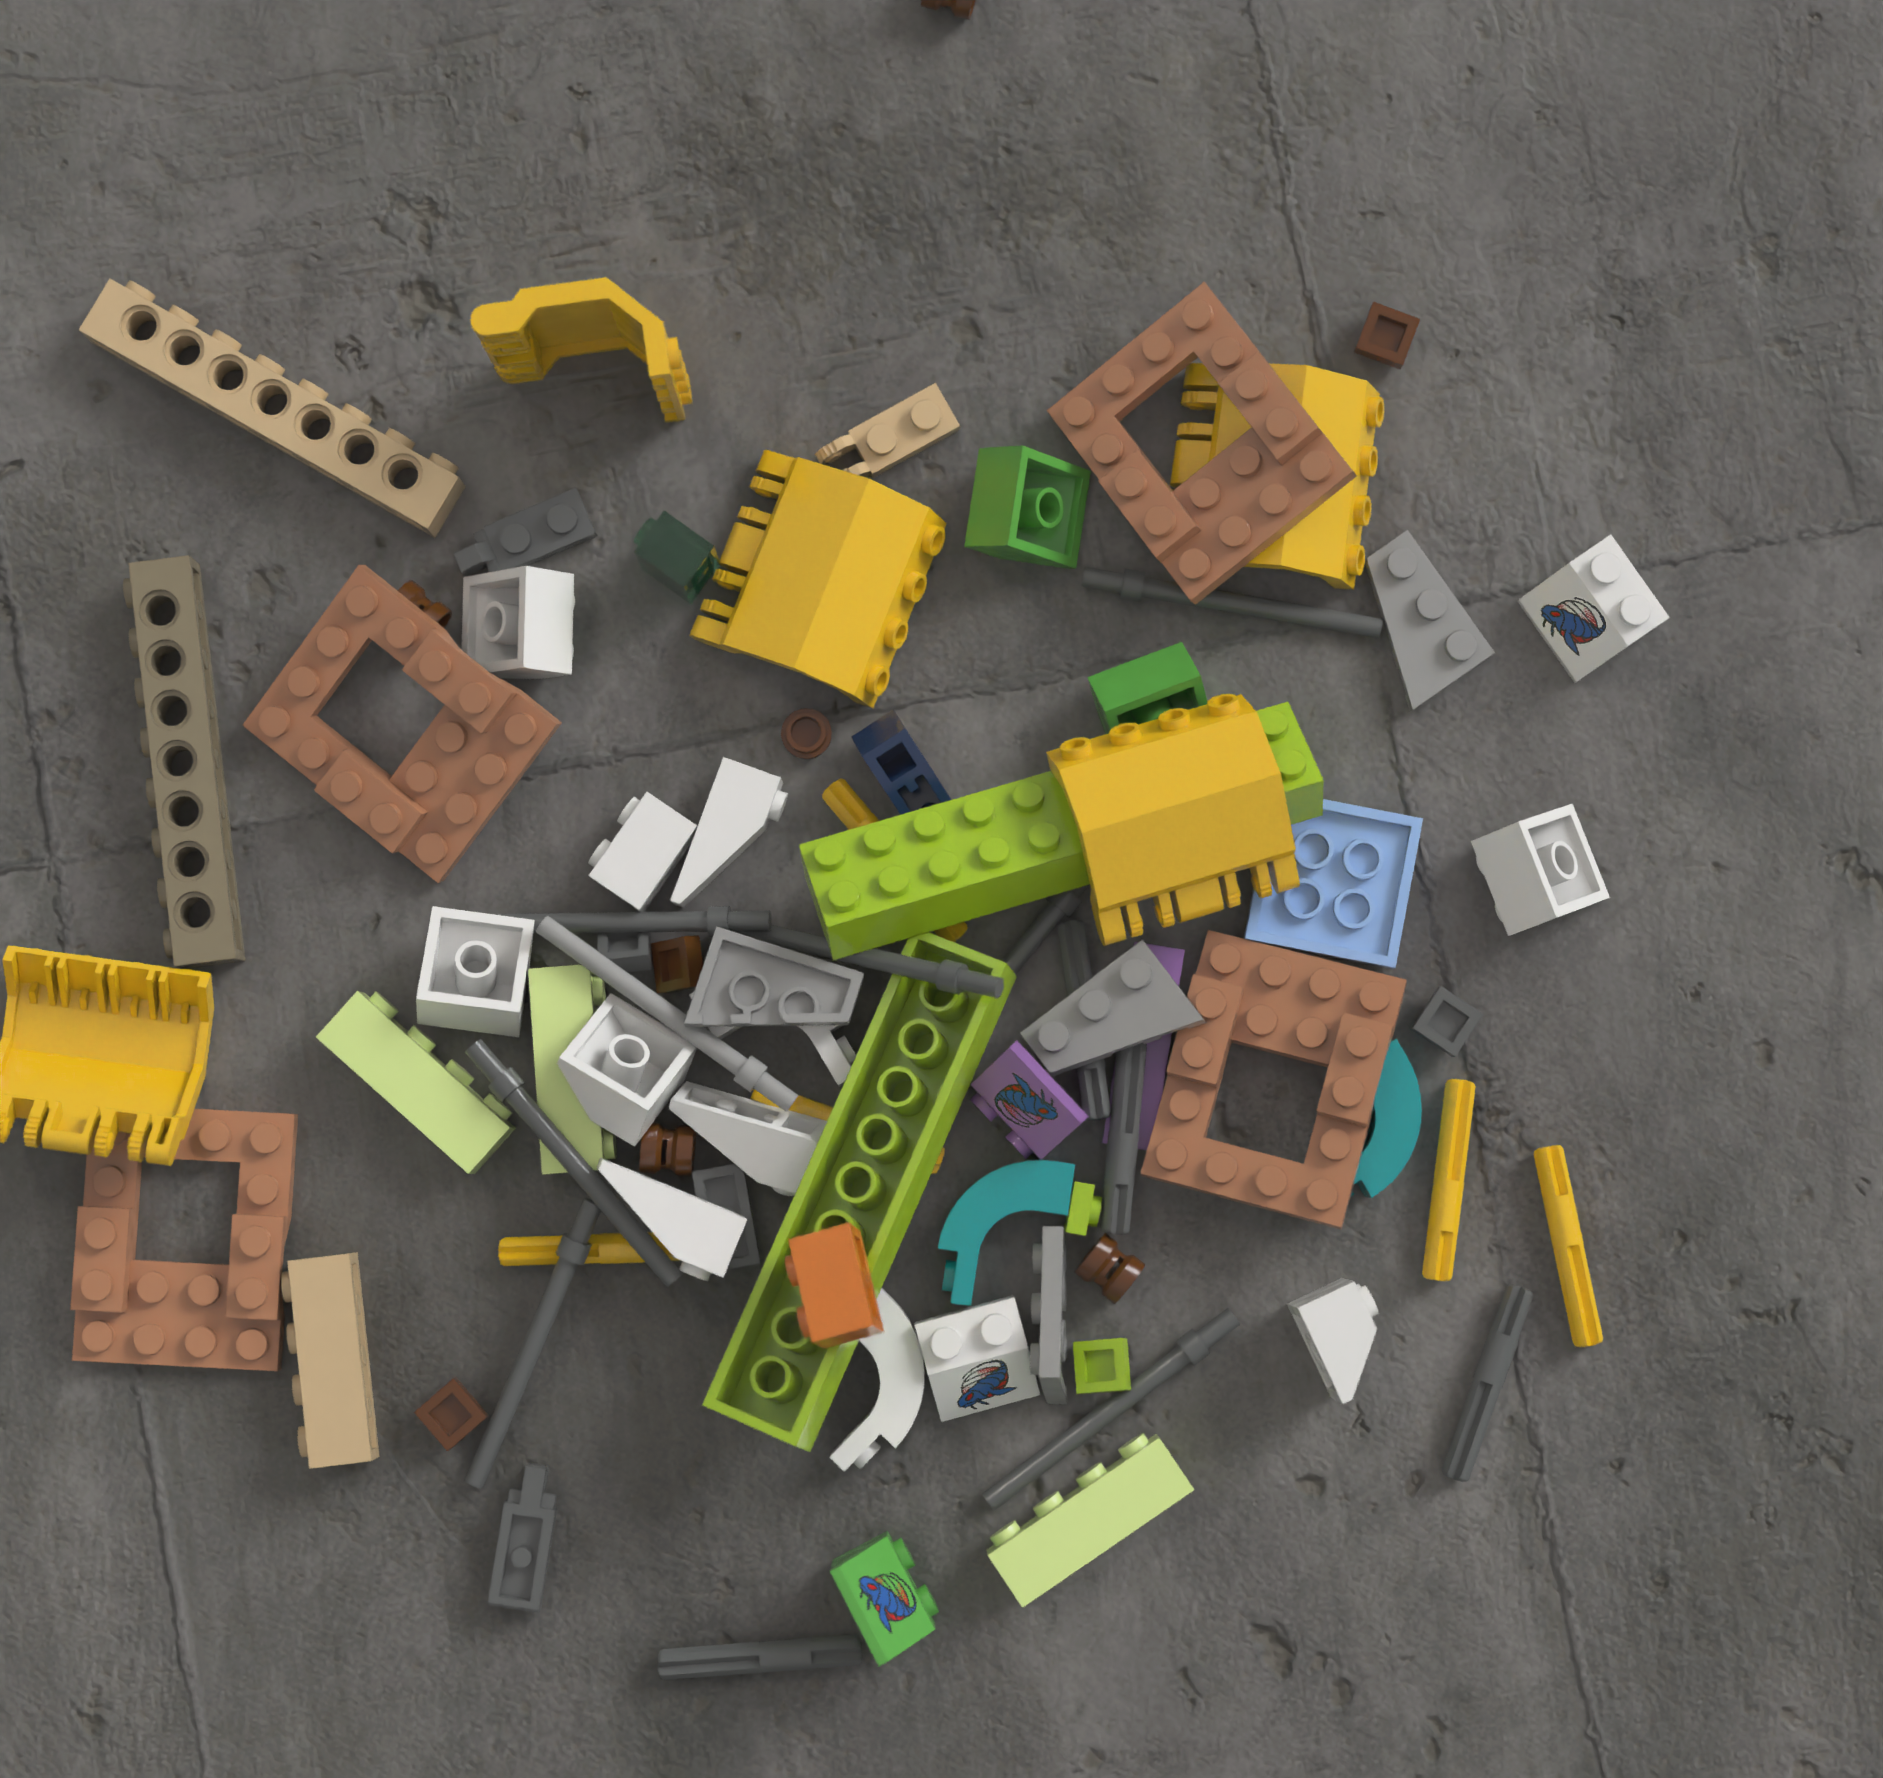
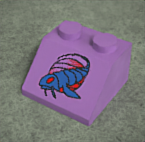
M1017 1040L970 1085L976 1092L970 1099L971 1102L990 1122L997 1116L1004 1121L1012 1130L1005 1138L1025 1159L1034 1153L1039 1160H1042L1089 1117Z

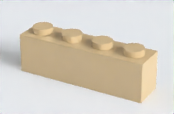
M358 1252L287 1261L288 1271L282 1272L281 1286L284 1301L286 1303L292 1302L294 1323L287 1324V1343L290 1353L297 1354L299 1374L293 1375L292 1391L296 1406L303 1405L305 1426L298 1427L301 1457H308L309 1469L372 1461L380 1456Z

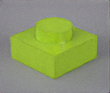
M1073 1181L1068 1215H1066L1064 1226L1065 1232L1086 1236L1088 1226L1097 1227L1102 1197L1093 1195L1095 1185Z
M1126 1338L1073 1342L1076 1394L1131 1390L1128 1341Z

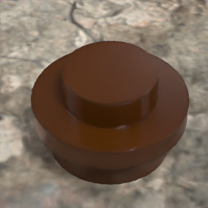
M803 708L792 712L785 719L781 729V738L785 748L793 756L800 759H813L822 755L829 747L832 730L829 721L822 713L814 709Z

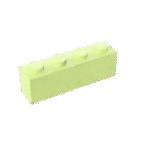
M582 965L528 969L537 1105L591 1168L597 1171L600 1158L605 1160L616 1159V1137L589 1119L557 1063L562 1053L597 1011V1006H601L605 1001V982ZM540 1140L542 1174L568 1173Z
M357 991L320 1031L316 1038L468 1174H475L516 1129L507 1120L512 1112L491 1093L484 1099L469 1086L474 1078L453 1059L446 1065L431 1052L436 1047V1044L419 1028L413 1025L407 1031L393 1018L399 1011L381 994L375 991L369 997L366 993Z
M1144 1433L1137 1435L1118 1449L1122 1457L1110 1466L1104 1468L1101 1462L1093 1465L1075 1479L1079 1487L1063 1498L1058 1491L1054 1492L1033 1507L1036 1513L1034 1518L1020 1527L1014 1520L990 1537L994 1545L987 1549V1556L1022 1608L1194 1491V1488L1157 1434L1147 1439Z

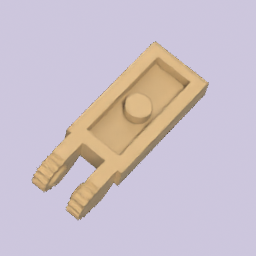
M934 383L848 430V435L841 436L816 452L815 456L820 464L831 463L856 448L863 462L857 463L843 471L863 477L871 475L874 478L958 432L960 425L937 384Z

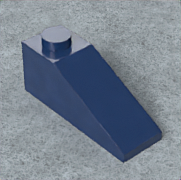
M894 709L851 736L861 756L900 815L952 800Z

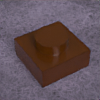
M1373 302L1354 353L1401 370L1420 319Z
M699 935L682 936L651 943L657 994L696 988L703 968Z
M457 1377L450 1380L414 1412L447 1452L489 1417Z

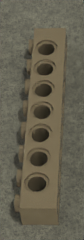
M189 555L128 563L130 578H124L123 592L127 607L134 609L135 628L129 629V644L132 656L139 658L141 677L135 678L134 689L139 708H145L147 727L140 730V742L145 758L151 759L153 777L146 779V794L149 806L156 808L158 827L152 828L151 838L156 858H162L164 878H158L157 892L161 907L168 908L170 928L163 930L165 954L168 959L173 958L175 967L183 969L244 962L246 960L200 564ZM173 602L176 608L173 620L166 625H156L154 615L157 608L163 603ZM170 652H179L181 655L180 668L172 675H162L160 663L163 657ZM184 701L187 706L185 719L178 725L169 726L166 721L167 709L175 702ZM182 751H190L193 757L191 769L182 776H175L171 768L173 758ZM193 800L199 808L198 817L191 825L182 827L177 820L178 809L183 803ZM200 850L204 856V867L196 876L187 877L183 870V861L190 852ZM205 900L210 907V917L203 926L194 928L189 921V910L196 902Z

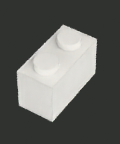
M646 792L641 800L633 797L617 820L623 826L612 842L604 839L588 862V864L594 867L589 874L594 881L640 912L647 910L689 849L698 827L649 792Z

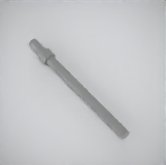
M547 915L538 926L536 933L736 1075L734 1081L749 1092L754 1088L786 1112L795 1102L799 1095L766 1072L768 1067L752 1055L747 1059L704 1027H685L684 1022L687 1016L685 1013Z

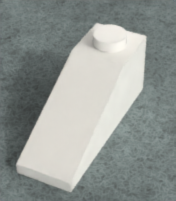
M723 757L670 900L674 905L684 908L766 831L770 819L776 822L779 821L788 797V793L781 791L783 785L781 777Z
M688 1081L671 1098L669 1109L757 1183L771 1186L774 1191L786 1196L795 1195L827 1123L825 1120L790 1110L786 1112L778 1107L769 1106L755 1100Z
M600 1158L597 1165L598 1170L676 1259L682 1261L679 1270L705 1281L709 1280L711 1273L724 1277L747 1222L744 1216Z

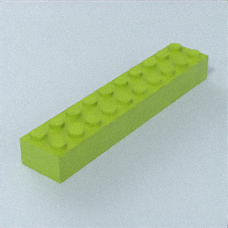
M1289 702L1257 710L1256 712L1281 773L1291 825L1322 816L1324 780ZM1051 771L799 844L805 879L833 960L1090 884L1074 817L1064 790Z
M930 932L908 938L901 955L940 964L944 960L966 964L970 971L1001 977L1004 980L1002 994L999 998L963 991L958 995L938 990L934 983L892 974L702 1404L808 1452L813 1447L859 1339L823 1349L812 1343L811 1337L805 1338L803 1336L797 1318V1307L803 1306L799 1286H792L785 1266V1256L791 1255L788 1239L845 1223L855 1226L861 1231L877 1299L1017 978L1006 962Z

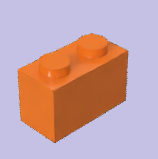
M845 1223L788 1239L791 1255L785 1256V1266L792 1286H799L803 1306L797 1307V1318L805 1338L811 1337L812 1343L825 1349L884 1333L859 1229L850 1223Z

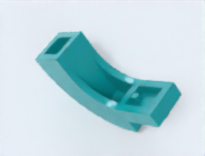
M1397 1039L1391 1040L1385 1058L1369 1129L1354 1184H1358L1362 1193L1367 1198H1372L1383 1191L1403 1170L1415 1148L1420 1131L1422 1104L1418 1080L1407 1055Z
M1048 1160L1012 1163L986 1174L961 1195L945 1220L938 1243V1249L957 1251L956 1261L946 1260L942 1284L943 1291L951 1292L950 1303L971 1306L980 1246L987 1232L1000 1219L1009 1214L1026 1210L1068 1215L1075 1164Z

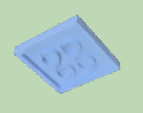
M1323 799L1322 816L1291 825L1296 848L1294 855L1300 886L1278 894L1272 886V895L1261 899L1253 888L1243 939L1389 969L1396 968L1423 818Z

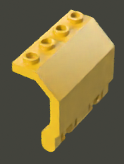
M607 277L520 289L512 301L480 305L472 312L470 319L472 328L481 340V344L491 363L494 364L498 376L505 383L518 384L542 380L559 358L628 349L648 365L649 377L652 379L654 391H656L657 400L660 402L665 423L685 420L683 405L692 404L689 375L686 372L681 349L679 350L677 337L668 338L663 321Z
M1190 363L1186 367L1183 388L1190 391L1182 393L1181 404L1193 410H1215L1214 424L1194 422L1178 424L1177 437L1184 440H1177L1175 443L1170 486L1174 488L1180 486L1251 428L1250 424L1203 363ZM1270 364L1357 477L1244 567L1290 570L1320 577L1336 589L1354 590L1356 575L1362 574L1365 564V550L1363 545H1360L1362 526H1367L1371 517L1370 496H1367L1369 476L1373 477L1377 470L1378 452L1377 448L1373 446L1375 427H1381L1384 418L1383 398L1379 397L1380 393L1367 380L1309 365Z
M764 450L756 472L768 479L754 476L749 487L763 497H771L777 500L773 512L769 514L754 507L746 506L740 508L737 516L738 519L761 529L735 522L718 564L736 573L746 575V577L716 569L712 578L719 586L740 592L734 607H731L714 599H704L700 607L702 612L724 620L728 624L697 615L689 636L699 642L730 653H742L802 673L839 690L855 703L874 708L878 696L882 695L887 688L890 678L889 668L896 650L901 648L908 634L907 622L913 607L924 595L927 585L926 575L933 557L939 554L943 547L947 523L929 507L869 478L800 457L793 458L770 450Z
M1241 694L1217 695L1209 699L1206 705L1189 710L1183 708L1170 709L1161 713L1158 719L1139 725L1136 723L1120 724L1110 729L1108 734L1095 738L1078 737L1063 742L1060 748L1046 752L1050 771L1064 790L1078 829L1091 887L1090 902L1097 932L1103 946L1126 940L1120 907L1130 937L1143 935V921L1137 904L1141 900L1153 897L1156 918L1161 926L1166 928L1175 924L1173 909L1178 921L1182 923L1224 910L1223 899L1229 908L1240 905L1241 894L1235 872L1250 868L1252 886L1260 899L1272 895V886L1277 894L1300 886L1294 855L1296 848L1281 773L1256 710Z
M8 945L2 959L7 989V1002L3 1033L0 1041V1143L6 1142L15 1119L23 1118L28 1119L23 1132L24 1143L28 1147L38 1148L40 1143H42L43 1149L90 1155L94 1148L96 1156L108 1157L113 1149L118 1132L132 1133L127 1144L128 1160L142 1162L146 1152L147 1163L171 1166L180 1141L185 1138L206 1076L214 1014L211 973Z

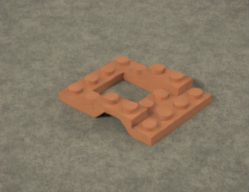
M1205 282L1047 410L1143 542L1164 565L1182 591L1195 605L1357 477ZM1196 358H1199L1250 424L1251 428L1175 490H1172L1120 420Z
M358 565L242 726L317 786L314 789L316 793L392 854L400 852L433 880L440 883L446 879L562 722L521 689L488 672L457 646L445 628L369 567ZM372 640L404 665L403 672L445 704L392 776L317 716Z
M1208 930L1197 971L1192 976L1187 998L1206 1023L1190 1029L1186 1027L1177 1031L1166 1070L1168 1076L1140 1173L1142 1177L1342 1230L1369 1129L1379 1080L1396 1027L1407 980ZM1232 1043L1328 1068L1304 1164L1206 1138Z
M194 1109L185 1138L180 1141L174 1159L240 1163L237 1213L232 1214L229 1264L135 1260L142 1162L128 1160L127 1144L132 1133L118 1132L113 1149L108 1157L96 1156L93 1148L92 1153L86 1157L83 1206H78L70 1309L75 1310L72 1361L261 1371L281 1370L285 1320L281 1275L283 1272L284 1246L292 1216L298 1114Z

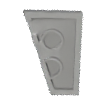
M1408 530L1366 558L1365 567L1380 616L1384 620L1393 649L1391 652L1395 665L1399 669L1406 691V701L1410 712H1412L1490 658L1495 652Z
M716 926L684 1026L849 1025L864 979V973Z
M1142 939L1020 1032V1034L1052 1076H1056L1110 1057L1112 1053L1141 1043L1147 1044L1159 1040L1166 1034L1186 1027L1190 1029L1204 1024L1206 1021Z
M1043 1226L1042 1243L1033 1244V1274H1041V1293H1032L1031 1319L1032 1324H1040V1343H1031L1030 1373L1031 1375H1039L1047 1404H1067V1386L1064 1384L1061 1373V1361L1065 1362L1067 1358L1065 1320H1062V1312L1067 1310V1240L1063 1226Z

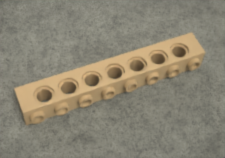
M112 279L108 280L79 328V331L91 343L436 538L465 489V485L459 476L455 475L459 469L456 465L435 453H432L429 459L412 450L415 443L394 429L389 428L386 434H383L369 426L372 418L352 405L345 403L341 410L325 400L329 394L315 384L302 379L299 385L284 378L282 375L285 369L271 359L258 354L254 361L240 353L239 350L242 345L229 335L215 329L212 336L196 328L199 320L185 310L172 305L169 311H166L152 303L156 296L141 285L129 280L124 287ZM147 321L156 322V331L152 337L143 341L136 340V331L142 323ZM191 345L200 346L199 357L194 363L179 365V355L184 348ZM232 370L243 371V380L237 388L232 390L222 389V379L228 372ZM277 394L287 396V404L283 411L275 415L265 414V404L270 397ZM318 419L330 420L331 427L325 437L318 440L308 438V429L314 421ZM363 443L374 445V454L367 463L360 465L351 463V454L355 447ZM405 468L418 470L417 481L412 487L408 489H397L394 487L395 476L400 470Z

